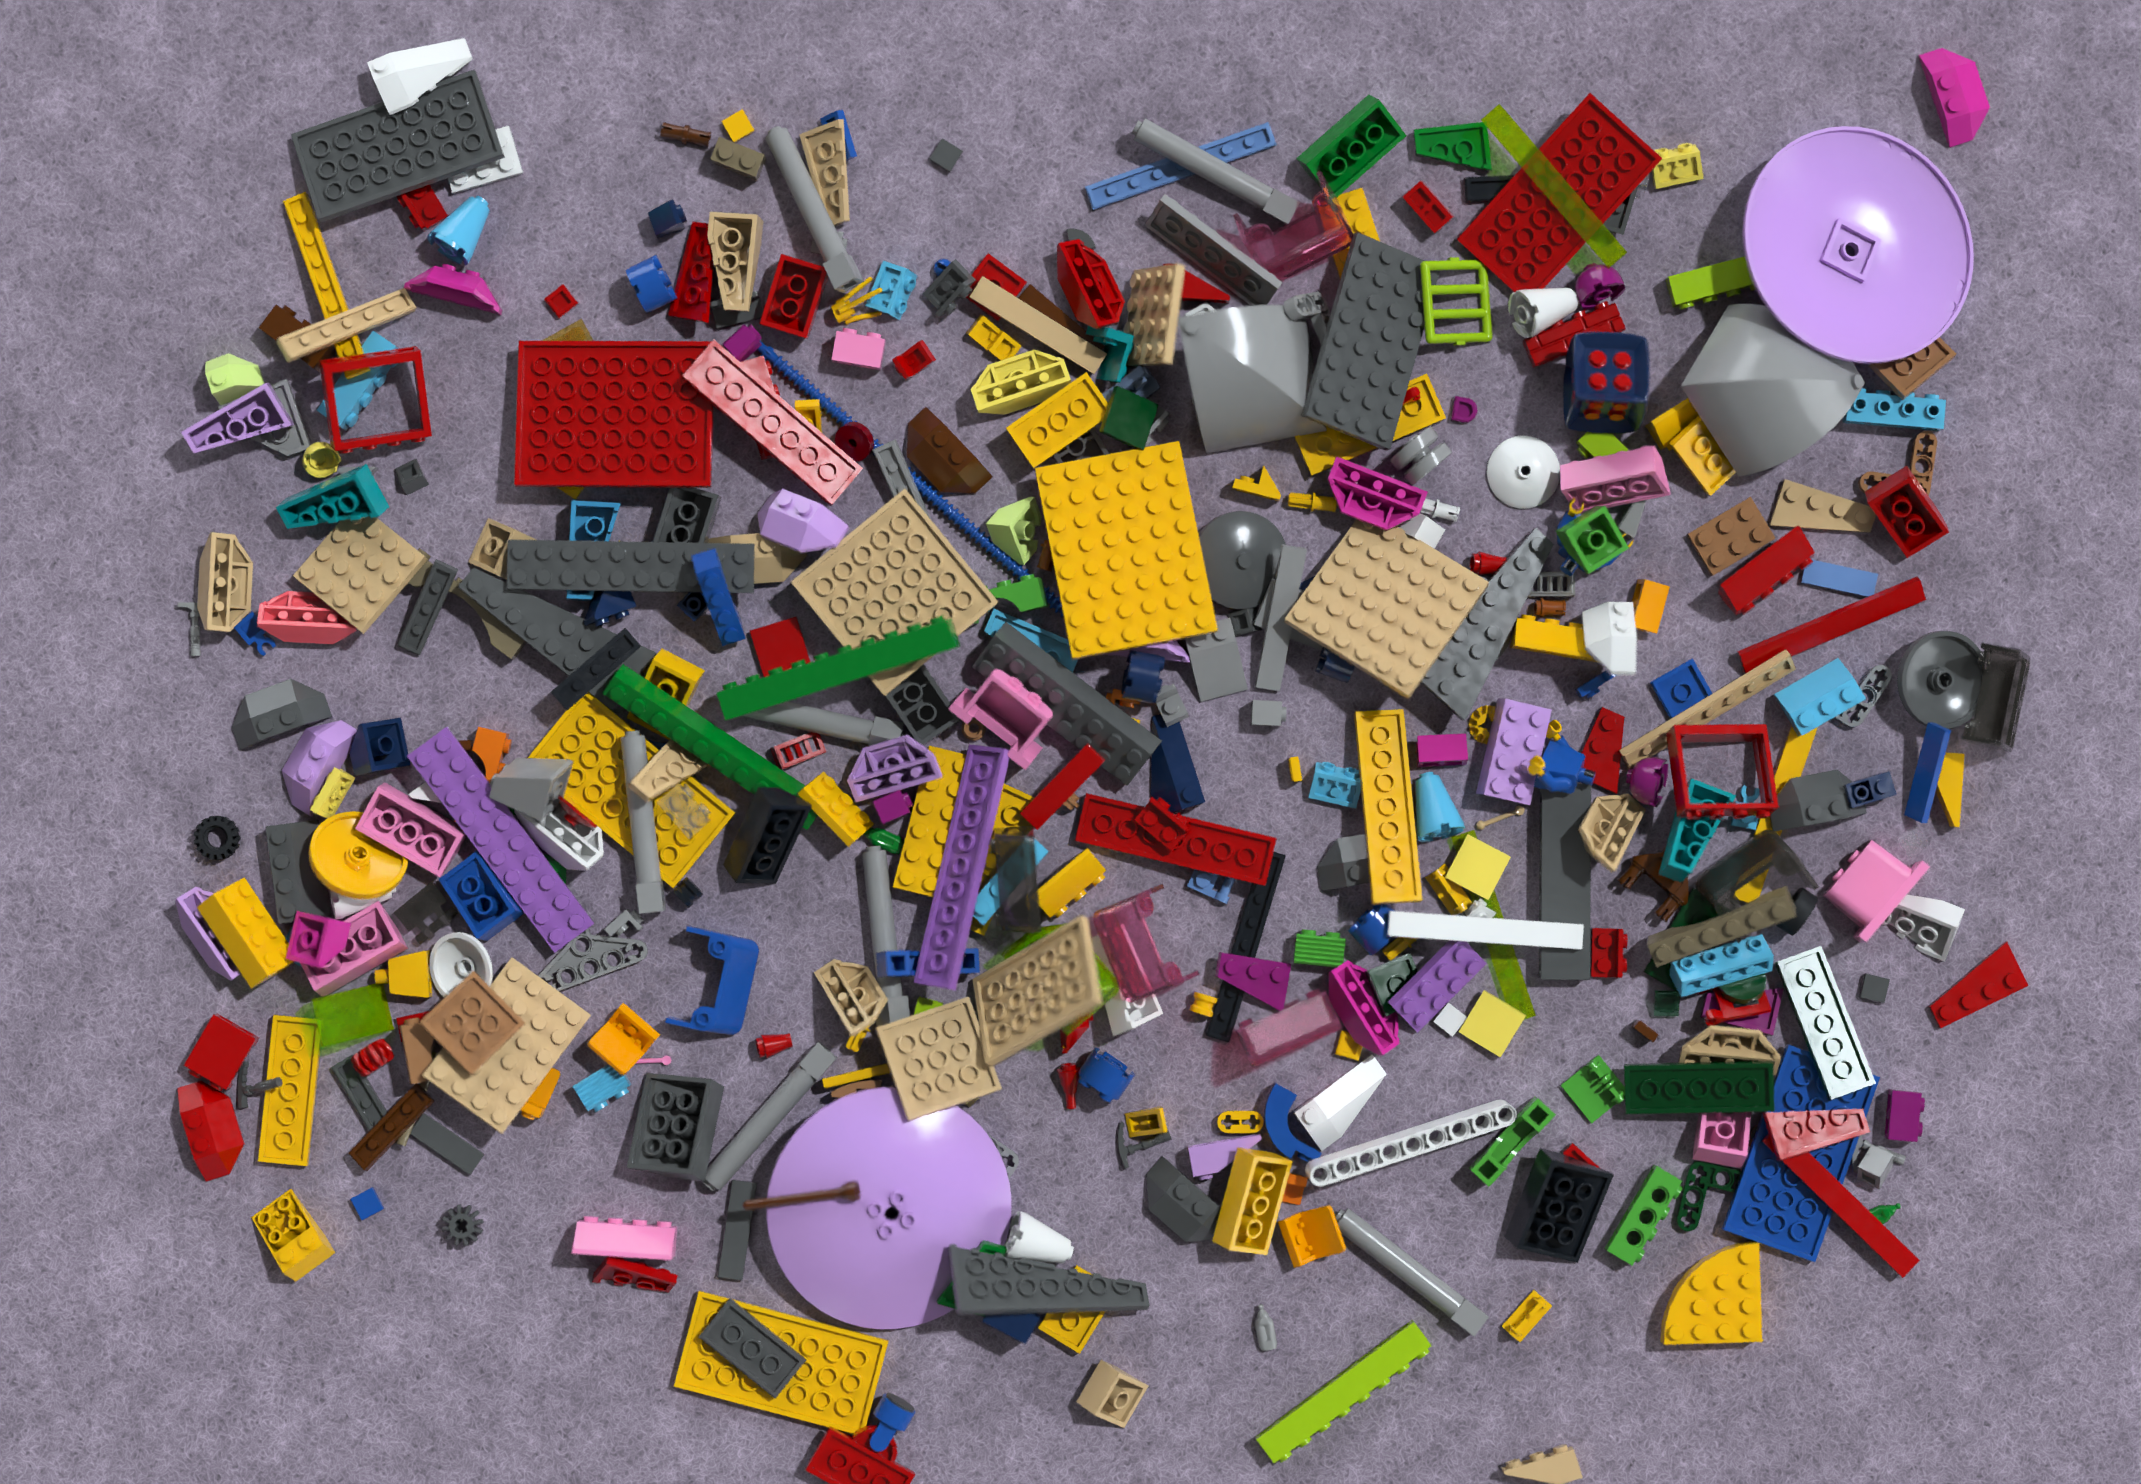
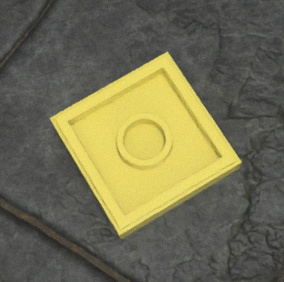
M1467 834L1445 878L1489 900L1511 857Z
M1484 990L1459 1030V1033L1501 1058L1526 1015Z

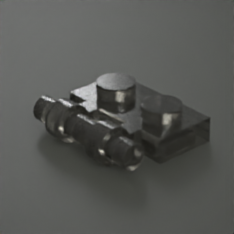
M430 882L394 912L409 932L416 926L421 930L415 936L416 941L420 945L427 939L431 940L435 937V933L444 925L448 926L453 922L452 919L459 913L453 906L446 912L441 908L448 900L433 882ZM434 912L438 918L428 926L424 920Z

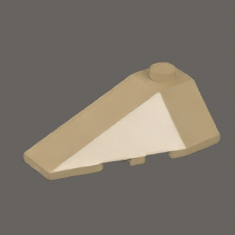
M710 212L707 236L712 250L713 263L717 272L724 310L749 312L763 231V220L756 214Z

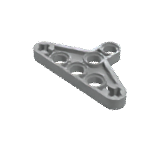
M588 928L571 940L538 976L549 981L555 979L552 974L557 972V981L561 987L557 988L556 983L551 986L561 991L642 961L648 955V946L645 942L638 939L592 935ZM582 937L586 938L590 944L585 952H581L576 948V941ZM633 944H637L638 947L642 946L644 951L640 952L641 957L637 958L636 954L628 956L630 962L626 963L625 955L621 948L626 947L625 951L628 952L634 949ZM611 952H617L620 955L621 962L619 965L611 966L608 963L607 957ZM590 960L598 965V970L593 975L586 973L584 969L585 963ZM565 969H571L575 973L573 982L565 983L562 980L561 975Z

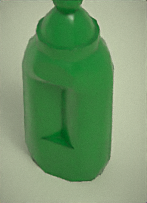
M870 828L864 833L873 846H881V849L892 854L899 855L905 841L900 836L882 828Z
M1899 1203L1896 1205H1878L1869 1211L1882 1224H1885L1894 1215L1896 1209L1901 1208V1205Z

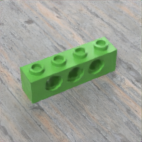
M1653 1165L1604 1249L1630 1265H1633L1634 1262L1638 1263L1645 1253L1643 1247L1647 1240L1651 1242L1658 1229L1655 1228L1659 1220L1663 1221L1669 1213L1670 1208L1667 1206L1672 1198L1676 1199L1683 1188L1680 1186L1682 1181L1660 1167ZM1660 1188L1663 1190L1664 1196L1662 1200L1655 1202L1652 1199V1192ZM1643 1210L1651 1212V1219L1646 1223H1642L1639 1219V1215ZM1637 1231L1639 1234L1638 1241L1633 1244L1628 1243V1233Z

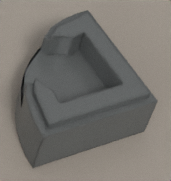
M1073 228L1066 229L1069 241L1080 239L1090 249L1096 248L1092 238L1084 231Z

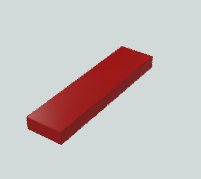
M1087 743L1020 814L1038 830L1101 766L1105 759Z

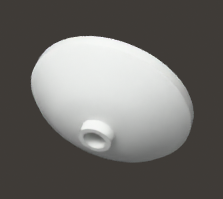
M1531 436L1512 437L1502 442L1490 456L1487 465L1488 483L1494 495L1504 504L1519 509L1533 508L1547 501L1555 492L1560 479L1559 461L1551 447L1542 440ZM1526 466L1529 468L1530 472L1528 475L1521 473L1522 467Z
M454 932L443 936L436 942L431 951L429 968L432 981L444 998L472 971H475L489 987L491 986L493 976L491 960L485 947L475 937L463 932Z

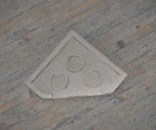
M285 379L271 384L272 388L295 425L254 436L251 439L290 457L304 452L311 444L289 381ZM233 400V401H231V402H228V403H226V404H223V405H220L219 403H217V404H218V407H219V410L222 409L223 407L227 406L228 404L234 402L235 400Z

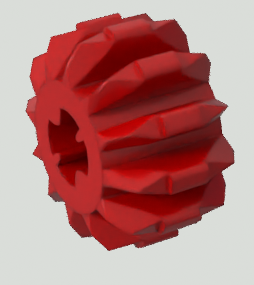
M378 1039L353 1055L351 1062L356 1072L361 1077H366L393 1060L395 1055L389 1043L387 1044L384 1039Z

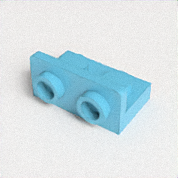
M883 261L871 291L882 288V292L868 299L865 306L900 320L907 308L910 293L915 288L917 274L907 268Z
M1316 762L1309 798L1356 809L1361 792L1359 770L1352 767H1337L1330 762Z

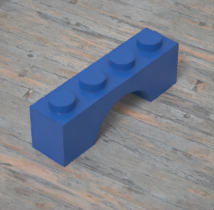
M716 549L692 555L695 572L722 646L746 639L742 621L729 592Z
M965 949L959 975L980 973L979 949ZM903 950L876 953L877 978L915 976L921 951Z

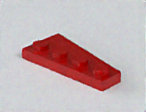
M692 221L675 287L678 299L671 302L668 316L709 323L713 255L707 236L708 223Z

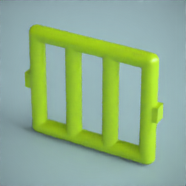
M1450 257L1444 261L1421 262L1420 271L1426 342L1429 344L1453 343L1454 346H1463L1466 343L1490 342L1492 340V324L1487 267L1480 260H1459V257ZM1478 270L1479 284L1431 285L1430 271ZM1480 294V308L1433 309L1432 295ZM1481 318L1482 321L1481 333L1435 334L1434 319Z

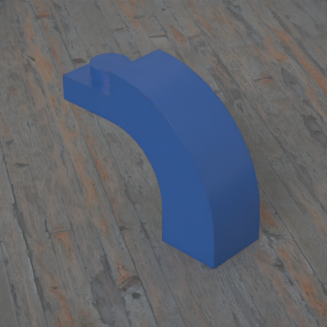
M1274 1083L1267 1096L1264 1108L1265 1125L1271 1140L1290 1159L1295 1151L1299 1152L1297 1155L1299 1158L1307 1162L1319 1158L1322 1154L1320 1151L1295 1138L1289 1130L1287 1117L1297 1094Z

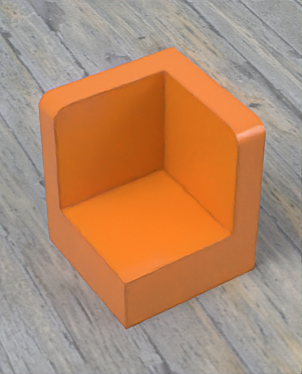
M1289 1173L1282 1202L1300 1205L1308 1178Z

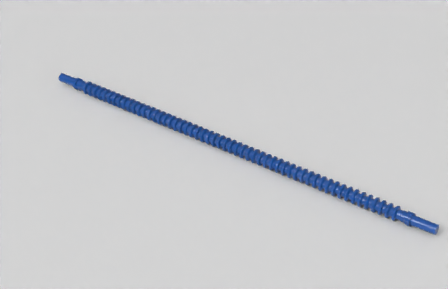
M760 341L762 345L757 351L761 356L764 355L765 360L772 363V368L777 367L778 373L783 372V377L787 376L789 382H794L793 386H799V391L803 390L805 396H810L809 400L819 399L820 409L824 408L826 414L830 413L831 419L836 418V423L840 422L842 424L841 427L848 422H853L851 420L852 416H846L847 412H842L841 407L837 408L835 406L836 402L831 403L830 397L825 398V393L821 394L819 392L820 388L815 389L814 383L809 384V379L805 380L804 374L799 375V370H793V365L789 366L787 360H782L783 356H777L771 346L767 347ZM878 439L874 440V448H873V449H875V448L881 446V445L878 443V442H879ZM910 471L918 491L922 493L921 497H927V502L931 501L933 507H938L937 511L942 510L943 516L947 515L949 521H954L953 525H959V530L964 529V534L968 533L970 539L974 538L975 544L980 543V548L984 547L986 553L990 552L991 558L996 557V562H1002L1001 566H1006L1008 572L1011 570L1013 572L1012 576L1017 575L1018 581H1020V577L1030 575L1028 574V569L1024 570L1022 568L1023 565H1018L1015 560H1012L1010 556L990 541V536L986 537L985 532L981 533L979 531L980 527L975 528L974 522L970 523L969 518L965 519L963 517L964 513L959 514L958 508L953 509V504L949 505L947 503L948 499L943 500V495H937V490L933 491L931 485H926L927 481H921V476L917 477L915 471L913 473ZM1049 587L1044 588L1047 601L1050 604L1049 608H1055V613L1059 612L1061 614L1060 617L1063 618L1060 597L1056 598L1054 596L1055 592L1050 593Z

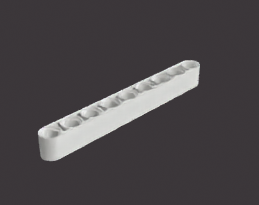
M1495 1100L1313 1159L1307 1163L1305 1174L1313 1184L1325 1186L1509 1126L1516 1120V1110L1505 1100ZM1507 1108V1114L1503 1118H1499V1111ZM1484 1115V1122L1480 1125H1475L1477 1117ZM1456 1123H1461V1129L1453 1133V1126ZM1438 1130V1137L1434 1140H1429L1430 1133ZM1415 1138V1144L1407 1148L1406 1142L1408 1139ZM1388 1145H1392V1152L1388 1155H1383V1149ZM1364 1153H1369V1159L1361 1163L1360 1156ZM1342 1160H1346L1345 1168L1337 1170V1164ZM1317 1168H1323L1322 1175L1314 1178V1171Z

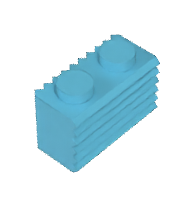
M608 1064L575 1084L573 1088L586 1107V1110L594 1109L597 1112L608 1105L606 1100L612 1096L618 1099L629 1092L627 1087L632 1084L626 1074H619Z

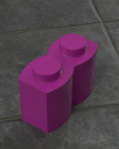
M743 324L723 345L731 355L742 362L748 359L762 345L760 343L762 337L752 325L747 327Z

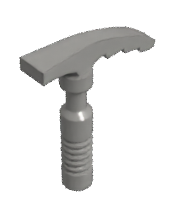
M178 602V607L192 610L190 612V617H192V626L190 627L191 656H201L200 627L198 626V617L200 615L197 603Z
M1862 1135L1859 1136L1851 1159L1853 1172L1858 1171V1149L1861 1147V1149L1866 1150L1873 1145L1868 1140L1864 1139L1862 1141ZM1880 1145L1876 1146L1893 1154V1162L1903 1165L1906 1156Z

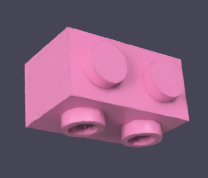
M843 328L842 332L836 331L832 362L881 371L886 341L881 339V334L867 332L866 336L858 335L857 330Z

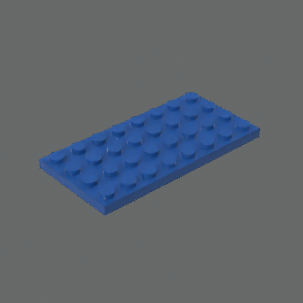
M1786 1044L1774 1079L1775 1111L1767 1112L1863 1109L1866 1117L1880 1077L1873 1075L1876 1084L1829 1101L1810 1052ZM1762 1113L1722 1229L1816 1262L1833 1210L1781 1160L1777 1161L1776 1155L1762 1142L1769 1134ZM1859 1136L1808 1152L1843 1185Z

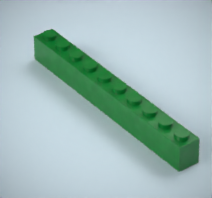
M942 615L929 619L930 625L921 627L920 623L906 627L907 632L898 634L897 630L883 634L884 639L876 642L874 637L860 641L861 646L852 649L851 645L838 648V654L832 656L825 652L814 656L815 661L807 664L805 659L791 663L792 668L783 671L781 666L769 670V676L763 678L756 674L745 678L746 683L737 685L736 681L722 685L723 690L716 693L725 721L960 646L952 618L944 620Z
M622 664L604 690L603 694L752 794L755 795L758 787H776L801 798L798 793L805 787L804 784L626 665ZM812 809L803 825V828L806 830L809 829L818 816Z

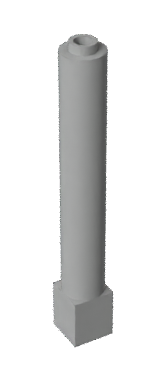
M1146 118L1143 122L1138 120L1132 131V134L1135 135L1134 141L1285 224H1289L1300 204L1295 199L1271 188Z
M777 126L770 129L765 140L825 262L823 266L834 289L845 293L864 282L853 257L847 253L787 128Z
M788 701L742 715L748 718L867 745L900 737L903 734L904 727L903 722L877 716L872 721Z
M639 731L625 732V737H621L620 740L637 880L639 914L665 911L666 905L663 881H661L652 800L646 803L628 788L630 782L648 764L645 735H640Z
M881 846L866 847V852L862 853L876 980L888 998L887 1003L876 1018L877 1027L909 1017L910 1012L908 996H903L901 977L877 978L876 953L898 950L886 850H881Z
M819 1041L707 1168L705 1182L703 1183L712 1191L715 1189L721 1190L837 1059V1056Z
M1349 1208L1345 1211L1340 1209L1336 1213L1335 1218L1342 1235L1431 1302L1471 1335L1475 1336L1489 1318L1487 1314Z

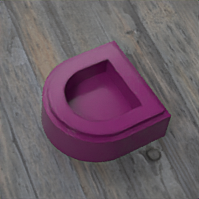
M1455 396L1451 421L1462 423L1472 421L1478 411L1476 403L1469 398Z

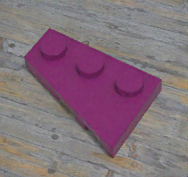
M1219 952L1216 977L1283 1012L1291 970L1290 963Z
M1784 988L1765 990L1772 1009L1770 1013L1727 1020L1721 1023L1742 1029L1760 1030L1764 1035L1773 1036ZM1707 993L1705 995L1700 1018L1705 1019L1707 1010H1720L1714 993Z

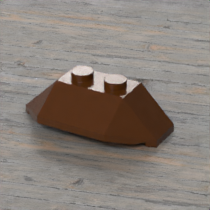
M926 406L908 423L907 458L940 492L976 494L993 477L968 448Z

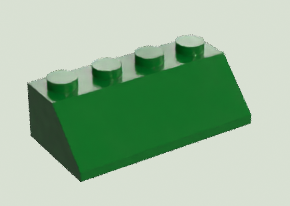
M1368 94L1296 159L1332 200H1335L1402 141L1406 134L1381 101Z

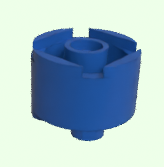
M657 255L625 270L646 313L678 299L673 287H668L672 283L666 271L660 270L663 267Z
M1390 904L1373 905L1374 909L1370 911L1367 909L1357 918L1358 921L1347 930L1370 955L1378 952L1392 937L1387 936L1389 911H1395Z
M1094 1048L1078 1071L1080 1075L1078 1081L1089 1089L1094 1087L1100 1092L1098 1095L1107 1102L1111 1103L1113 1099L1119 1100L1135 1074L1132 1071L1129 1075L1126 1072L1128 1067L1107 1052L1101 1055L1097 1053L1099 1048Z

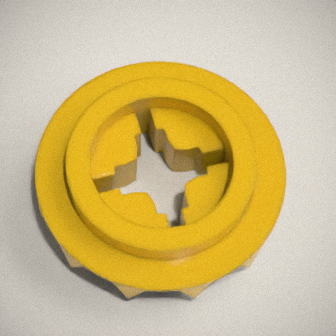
M1486 705L1479 707L1472 713L1469 719L1471 735L1482 744L1488 743L1490 734L1487 728H1479L1478 725L1486 722V714H1488L1490 721H1493L1496 706Z

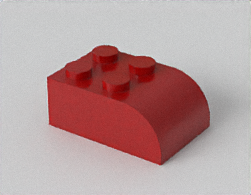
M781 254L759 324L807 339L814 324L828 279L825 268Z
M1905 466L1865 491L1867 503L1907 558L1949 533V529L1939 510L1908 466Z

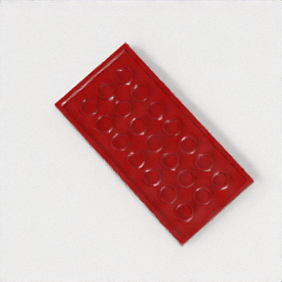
M1589 93L1457 240L1514 292L1521 289H1544L1663 158L1596 97Z

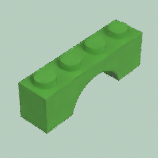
M1034 574L1020 577L1021 582L1011 584V580L996 583V588L988 589L996 599L1004 598L1013 602L1020 612L1048 607L1043 580L1039 577L1035 578ZM979 619L972 625L979 624Z
M1534 1096L1517 1115L1514 1123L1507 1126L1469 1169L1490 1187L1520 1149L1538 1134L1556 1114Z

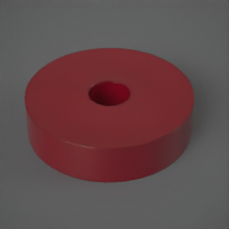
M848 422L836 432L835 444L854 461H861L872 452L874 439L870 430L863 424Z

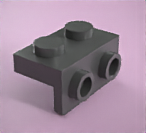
M955 259L923 295L938 309L934 314L937 318L944 314L949 316L958 307L956 302L960 298L963 300L972 292L971 285L976 279Z

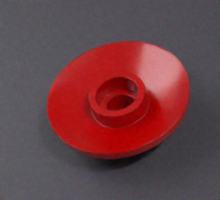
M558 796L559 803L566 812L564 818L573 826L579 823L590 828L597 827L563 797Z

